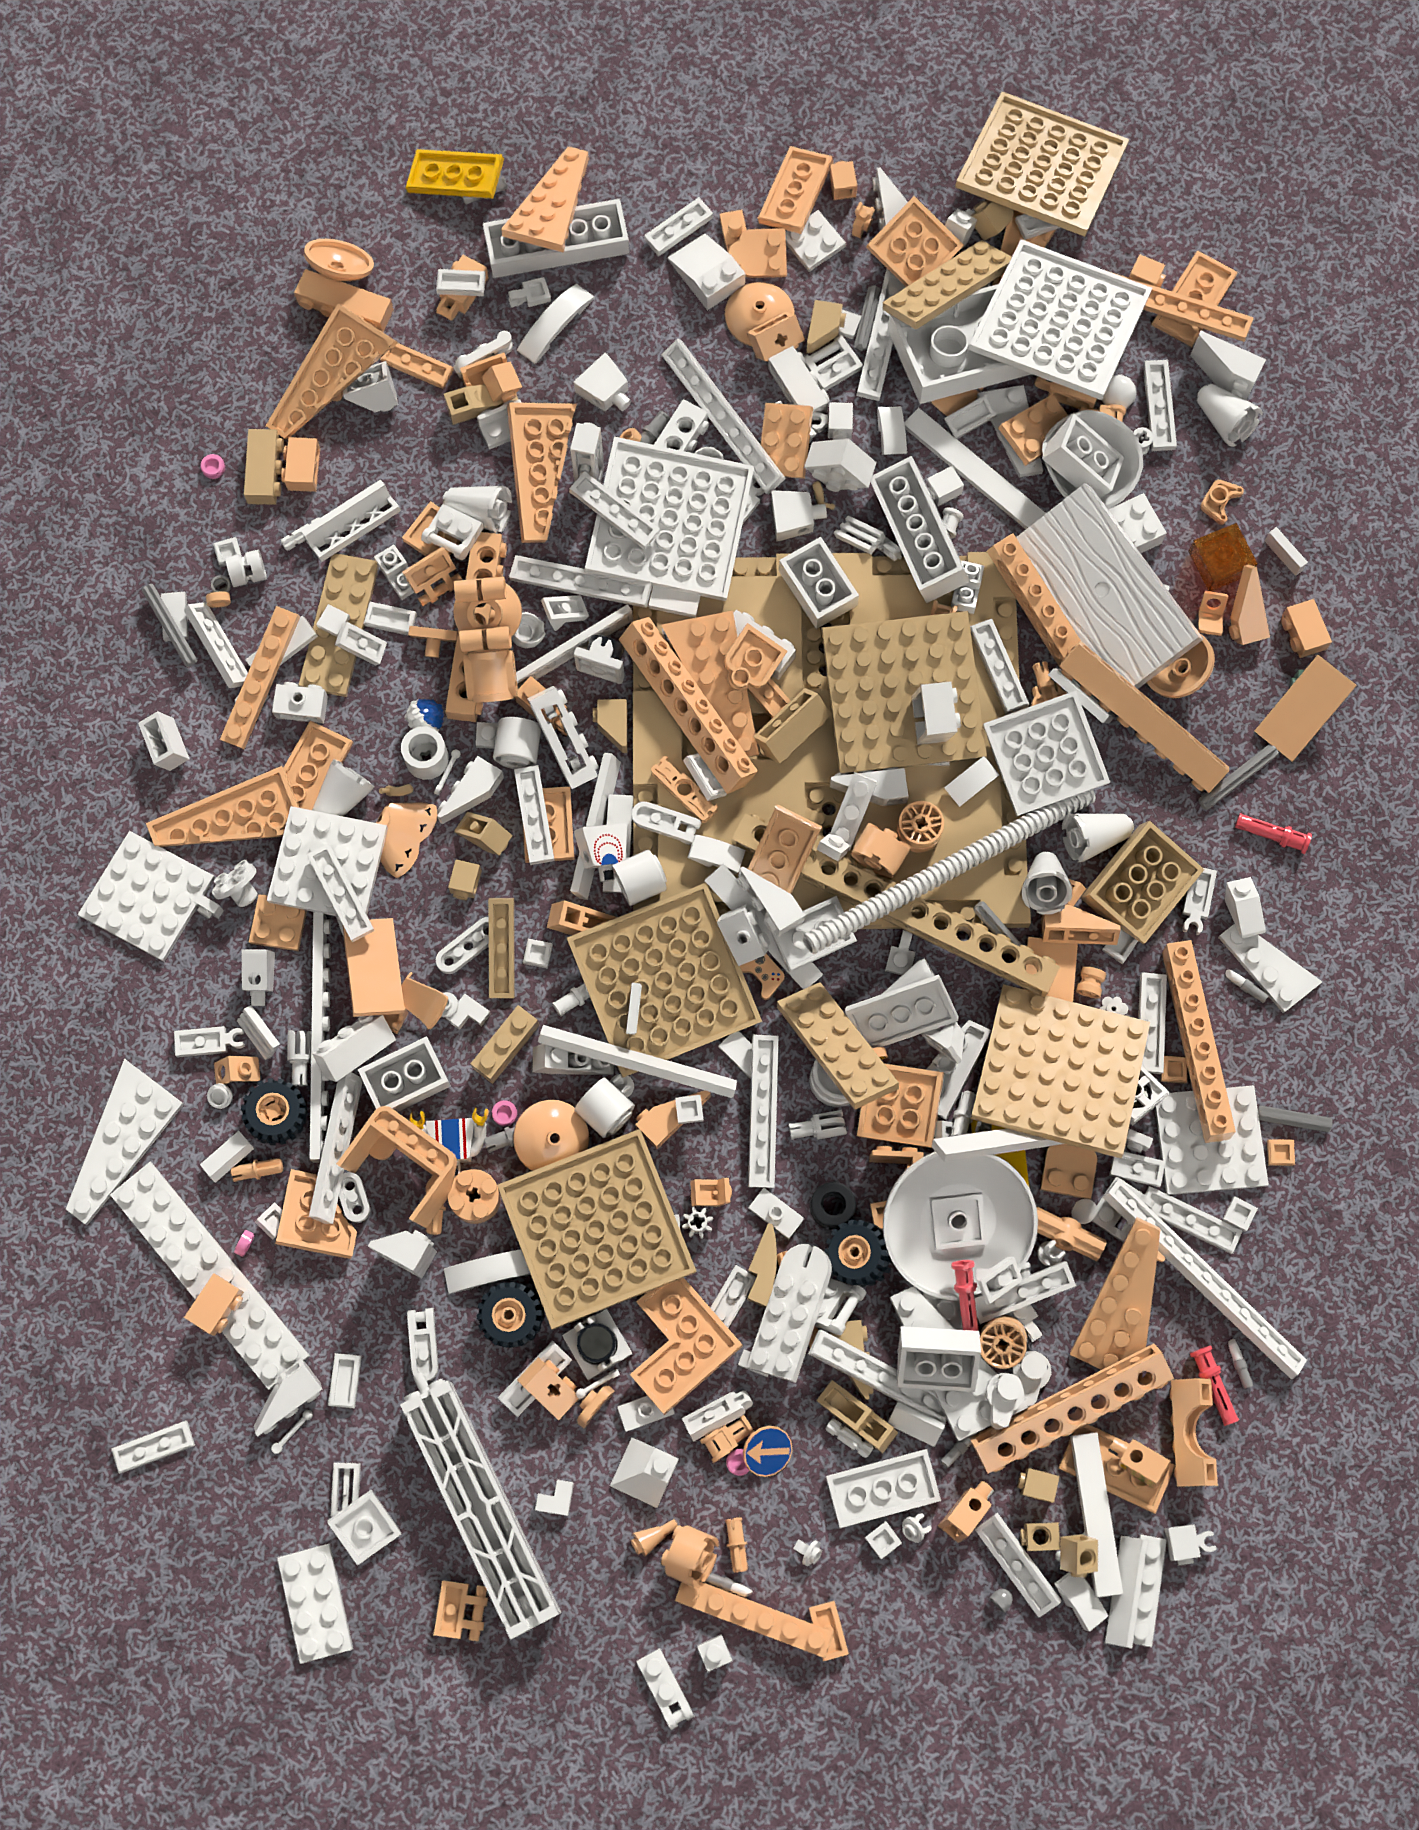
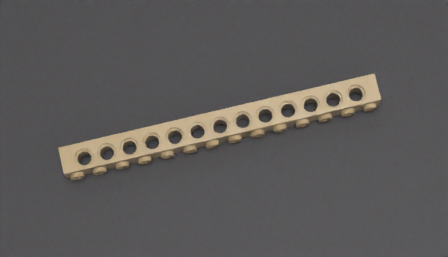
M745 813L732 837V845L744 849L746 853L754 856L759 845L755 836L764 834L768 824L764 823L765 820L758 815L752 814L750 816ZM813 847L809 855L813 861L810 864H805L799 879L854 906L862 905V902L872 898L867 894V889L876 888L879 894H881V892L887 891L890 887L894 888V885L897 884L889 879L881 880L875 877L876 874L869 869L863 868L861 870L853 866V862L842 857L839 861H836L818 851L816 847ZM825 866H830L835 872L832 875H826L821 869ZM853 877L856 879L857 884L848 886L845 884L844 879ZM920 897L909 901L908 904L902 905L900 908H896L893 912L890 911L888 915H883L881 918L1044 998L1060 969V966L1056 965L1054 959L1047 956L1040 957L1034 954L1031 948L1025 945L1017 946L1011 943V939L1007 936L990 933L986 926L980 923L972 924L966 921L963 915L957 912H952L951 914L943 910V906L934 901L927 902ZM915 909L921 910L924 913V917L916 919L912 916L911 912ZM941 920L945 922L947 928L939 930L934 926V922ZM960 931L966 932L969 935V940H959L956 933ZM986 942L990 944L992 950L984 952L980 949L979 944ZM1002 954H1011L1014 957V962L1006 963L1002 959ZM1027 964L1034 965L1037 973H1027L1024 966Z

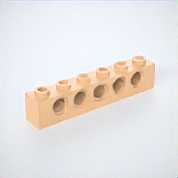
M1014 533L989 548L987 553L1059 668L1062 669L1060 667L1061 662L1081 640Z

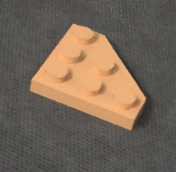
M291 1169L275 1244L351 1259L357 1231L343 1216L338 1204L333 1224H324L310 1218L309 1213L317 1175Z

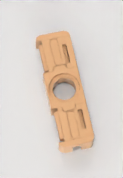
M667 756L661 758L660 763L652 767L653 777L703 824L717 813L718 805L714 806L710 801H707L705 796L701 794L699 786L684 772L681 774L670 764ZM681 784H688L692 790L690 794L683 796L678 793L677 789Z

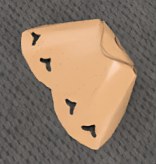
M389 803L382 810L376 823L387 825L388 830L380 862L385 870L395 878L401 877L412 867L419 854L420 842L432 832L437 821V807L435 805L427 803ZM428 808H431V810L429 811L431 814L430 816L425 811ZM427 824V826L423 827V831L420 832V825ZM412 849L409 853V858H407L405 851ZM396 864H403L402 867L398 868V871H395Z

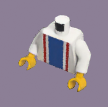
M476 1107L472 1118L426 1121V1125H424V1112L420 1111L422 1119L419 1121H415L411 1113L410 1122L455 1154L457 1166L454 1178L461 1172V1163L472 1162V1157L478 1155L485 1143L487 1127L485 1121L489 1114L487 1108L482 1117L477 1115Z

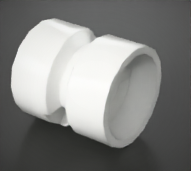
M259 549L246 552L244 557H241L239 554L226 557V565L233 587L246 585L248 580H251L253 583L267 580ZM245 565H250L251 571L247 572Z

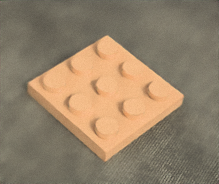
M913 196L868 243L866 248L907 287L952 259L964 245Z
M885 1064L899 1082V1089L861 1107L857 1137L932 1148L944 1073Z

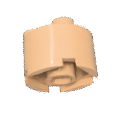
M868 823L854 845L851 856L865 868L867 865L873 868V872L877 875L891 879L898 871L911 848L904 842L898 841L896 839L898 835L892 830L885 828L884 831H881L877 826Z
M471 1169L461 1171L454 1178L452 1189L448 1193V1202L453 1212L462 1221L470 1224H479L489 1220L497 1213L501 1204V1194L495 1180L488 1173ZM477 1191L480 1199H475L474 1202H471L469 1195Z
M688 1525L684 1527L677 1526L673 1533L671 1547L662 1556L661 1565L665 1566L667 1576L694 1588H699L698 1582H705L714 1567L717 1555L713 1553L714 1546L719 1547V1541L716 1537Z

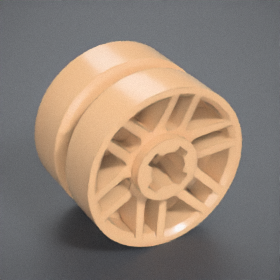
M916 801L907 805L901 812L897 824L898 840L910 846V851L923 853L933 849L938 844L944 828V818L941 811L934 804L926 801Z
M1002 1315L987 1321L980 1333L981 1356L989 1365L995 1368L1007 1369L1017 1365L1025 1356L1027 1348V1333L1022 1323L1009 1315ZM1003 1338V1340L1007 1343L1003 1345V1343L1000 1342V1339Z

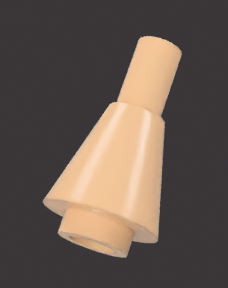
M673 1519L661 1527L658 1526L633 1533L634 1539L631 1540L634 1550L638 1555L642 1553L646 1557L665 1536L674 1532L678 1524Z

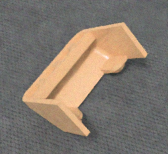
M381 1106L374 1111L336 1164L349 1172L356 1173L369 1154L378 1160H385L393 1154L395 1149H398L432 1174V1177L426 1184L425 1197L409 1217L413 1222L427 1228L448 1199V1194L453 1185L457 1158L453 1152L388 1106Z

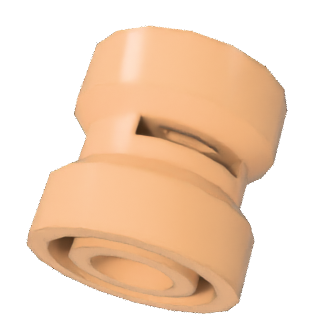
M1083 967L1080 974L1082 980L1078 983L1076 992L1086 997L1100 998L1102 993L1101 983L1105 981L1106 972L1093 967Z

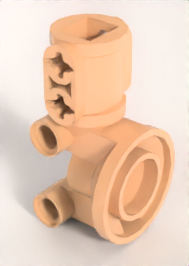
M505 577L454 581L456 599L453 611L454 620L460 631L461 652H469L463 656L468 701L476 703L494 702L517 697L518 686L513 650L509 649L512 648L511 637L518 630L522 619V606L518 595L505 582ZM479 604H489L495 611V618L488 625L479 623L475 618V608Z

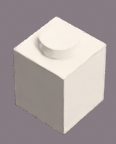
M953 466L927 478L926 486L938 507L961 495L964 484Z
M722 1634L697 1645L707 1672L732 1661Z

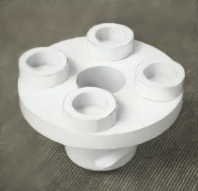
M243 860L230 873L220 874L214 880L216 885L212 890L213 896L216 899H224L231 896L239 907L251 904L257 897V891L249 881L256 874V868L253 864L248 863L247 860Z

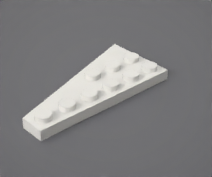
M126 1059L123 1061L66 1207L67 1211L85 1225L90 1223L110 1198V1194L118 1188L184 1105Z
M914 1286L890 1297L903 1327L955 1330ZM981 1357L975 1392L934 1390L957 1441L991 1426L990 1404L986 1397V1387L988 1381L998 1374ZM997 1377V1378L992 1382V1385H994L996 1382H998V1379H999L1000 1377ZM1022 1401V1404L1013 1411L1012 1415L1029 1407Z

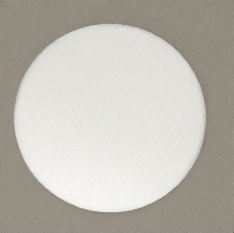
M1081 1199L1076 1202L1071 1212L1072 1217L1080 1224H1087L1096 1217L1097 1206L1090 1199Z

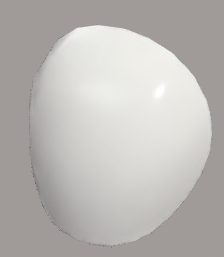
M1081 410L1072 413L1078 416L1124 457L1113 490L1100 498L1106 508L1110 509L1122 502L1133 491L1140 479L1143 469L1141 445L1132 430L1113 416L1094 410ZM1072 414L1057 422L1046 434L1042 446L1043 454L1050 439ZM1045 462L1054 484L1064 498L1077 490Z

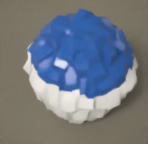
M426 698L412 701L404 717L409 722L408 726L413 729L417 727H430L439 732L444 722L442 705L437 704L433 699Z

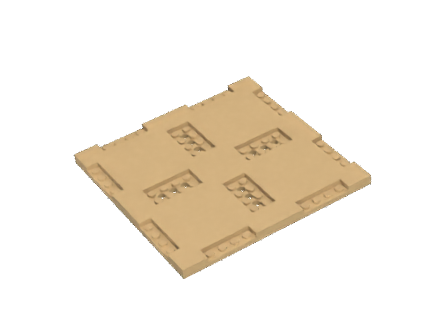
M968 552L967 556H959L961 561L984 565L974 614L968 613L970 626L989 619L993 620L1019 679L1016 598L987 552ZM832 553L859 594L858 605L830 621L832 626L921 617L931 614L934 600L926 603L904 556L900 560L894 561L888 556L872 557V554ZM776 554V557L735 558L727 601L701 596L696 618L732 610L733 612L736 610L741 613L746 612L761 627L763 625L767 626L774 632L776 637L791 642L794 649H796L795 659L779 680L772 676L770 678L790 700L794 699L804 688L818 693L832 714L828 677L821 675L819 672L822 666H826L825 654L819 650V646L823 643L822 630L814 627L779 573V560L789 554ZM954 590L935 600L938 601V604L951 607ZM649 601L647 608L633 605V622L649 617L661 635L662 624L693 618L649 609ZM972 638L982 723L984 724L1006 715ZM667 642V643L669 644V646L671 647V649L673 650V652H674V653L676 654V656L678 657V655H677L676 651L674 650L672 644H671L670 642ZM633 661V808L639 802H649L696 818L653 777L651 769L655 764L658 765L661 758L667 756L670 764L681 774L684 772L697 785L683 760L687 756L697 754L698 752ZM748 692L755 732L757 733L772 718ZM832 715L780 764L768 758L758 745L760 755L748 757L758 772L744 788L731 792L724 797L709 800L714 806L718 805V811L706 823H701L700 828L696 829L695 835L713 838L732 845V837L745 813L750 816L752 814L758 815L765 820L764 823L768 824L775 807L779 805L822 826L814 844V847L817 848L819 842L824 838L823 830L833 827L846 794L830 788L831 777L839 773ZM984 731L986 758L1000 774ZM979 759L949 762V766L918 765L901 767L905 769L909 795L907 803L881 806L869 802L850 851L848 850L843 858L853 862V866L862 870L865 867L851 856V852L866 825L871 823L881 831L888 828L897 834L900 814L907 805L916 801L930 802L941 811L944 818V828L938 844L933 849L923 853L909 851L893 878L889 879L877 874L875 876L881 880L889 879L900 884L901 881L913 877L916 873L919 874L920 871L926 870L929 866L932 867L933 864L944 860L948 856L951 857V854L957 853L961 849L963 850L964 847L976 843L979 839L982 840L983 837L994 833L1011 822L1013 823L1014 820L1025 816V814L1016 817L1001 774L963 805L958 806L944 787ZM681 784L677 789L678 793L683 796L690 794L692 790L688 784ZM826 804H832L836 808V812L830 816L825 815L822 807ZM633 822V856L645 850H650L658 858L667 882H665L666 891L634 904L633 911L706 883L705 879L718 867L714 865L707 867L687 858L691 845L641 828ZM680 824L678 830L685 832L687 826ZM763 834L756 835L755 839L760 842ZM1022 840L1020 843H1016L1015 846L1003 850L1002 853H997L996 856L985 860L968 871L966 870L965 873L960 874L958 877H953L950 881L947 880L945 884H941L937 888L935 887L934 890L928 891L924 895L922 894L920 898L927 902H937L943 906V910L951 914L952 912H957L972 924L980 923L986 926L973 909L975 905L983 901L1007 928H1029L1031 924L1030 909L1022 899V886L1027 876L1026 840ZM745 852L740 868L745 867L748 869L753 856ZM810 856L808 857L806 864H810L813 861ZM825 866L821 869L826 875H832L835 872L830 866ZM866 866V869L874 871L870 866ZM739 873L733 874L736 878H739ZM853 877L844 879L845 884L848 886L857 884L856 879ZM798 879L792 892V896L802 911L834 897V895L801 879ZM707 884L719 916L731 911ZM876 888L866 890L867 894L871 897L879 894ZM838 898L844 912H849V909L856 907ZM915 909L911 912L912 916L916 919L924 917V913L921 910ZM877 918L875 922H870L867 926L864 925L862 929L901 928L881 918ZM941 920L934 922L936 928H947L945 922Z

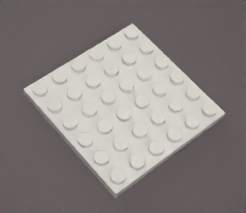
M1021 239L970 342L969 350L1102 400L1147 303L1152 288Z
M614 437L603 486L660 529V533L644 550L597 514L585 572L619 579L651 582L652 586L727 601L754 466Z

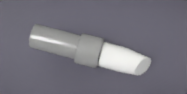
M1229 969L1226 970V977L1239 986L1242 991L1249 993L1262 1003L1268 998L1269 995L1253 985V982Z
M1231 1339L1228 1342V1346L1234 1361L1235 1371L1237 1370L1243 1389L1251 1387L1253 1383L1247 1369L1246 1360L1243 1358L1235 1339Z
M978 1432L957 1441L941 1460V1463L946 1468H949L960 1455H963L969 1449L968 1447L972 1444L969 1438Z
M710 1573L705 1581L720 1587L724 1591L743 1597L753 1593L751 1589L714 1573Z

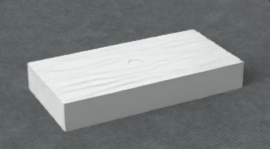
M999 284L977 290L917 330L889 315L888 333L920 404L1031 375V373L969 350L970 342Z
M1086 483L1016 537L1079 639L1137 689L1204 640L1092 487Z

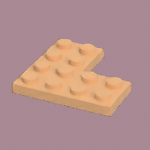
M685 1278L651 1290L636 1301L669 1341L630 1375L664 1415L743 1347L741 1342Z

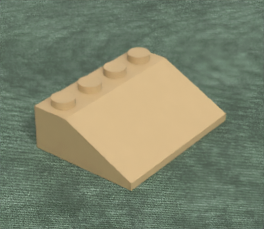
M1148 821L1137 827L1080 898L1100 916L1120 925L1121 930L1142 944H1145L1205 869L1151 821Z

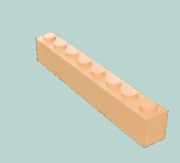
M1082 641L1061 662V673L1071 681L1073 679L1081 684L1080 689L1091 697L1093 694L1100 700L1098 704L1105 711L1110 712L1112 710L1118 715L1117 720L1124 727L1128 728L1131 726L1137 732L1135 735L1145 744L1151 743L1155 747L1154 752L1164 760L1166 758L1174 763L1173 768L1183 776L1186 773L1193 779L1191 783L1198 790L1203 791L1205 789L1210 793L1229 772L1228 765Z

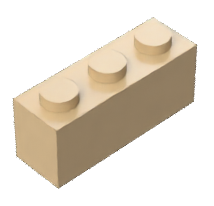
M248 429L244 496L248 504L276 505L277 497L281 496V483L278 482V475H281L283 466L282 460H279V453L284 451L283 438L279 437L277 429Z
M804 688L753 737L765 755L780 764L800 744L804 743L817 728L821 727L832 714L818 693Z
M518 1005L471 1062L472 1068L493 1084L540 1026L538 1020Z

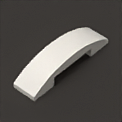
M578 284L570 287L539 317L522 340L517 351L536 364L548 351L550 343L577 313L580 315L594 300V296Z
M521 1249L444 1268L449 1294L507 1279L531 1275Z

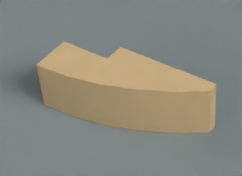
M770 1223L766 1227L748 1270L750 1274L757 1277L747 1300L766 1308L772 1293L777 1262L775 1232L773 1225Z
M833 1380L816 1400L882 1454L898 1434L894 1427Z

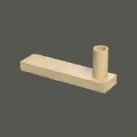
M489 898V998H514V898Z

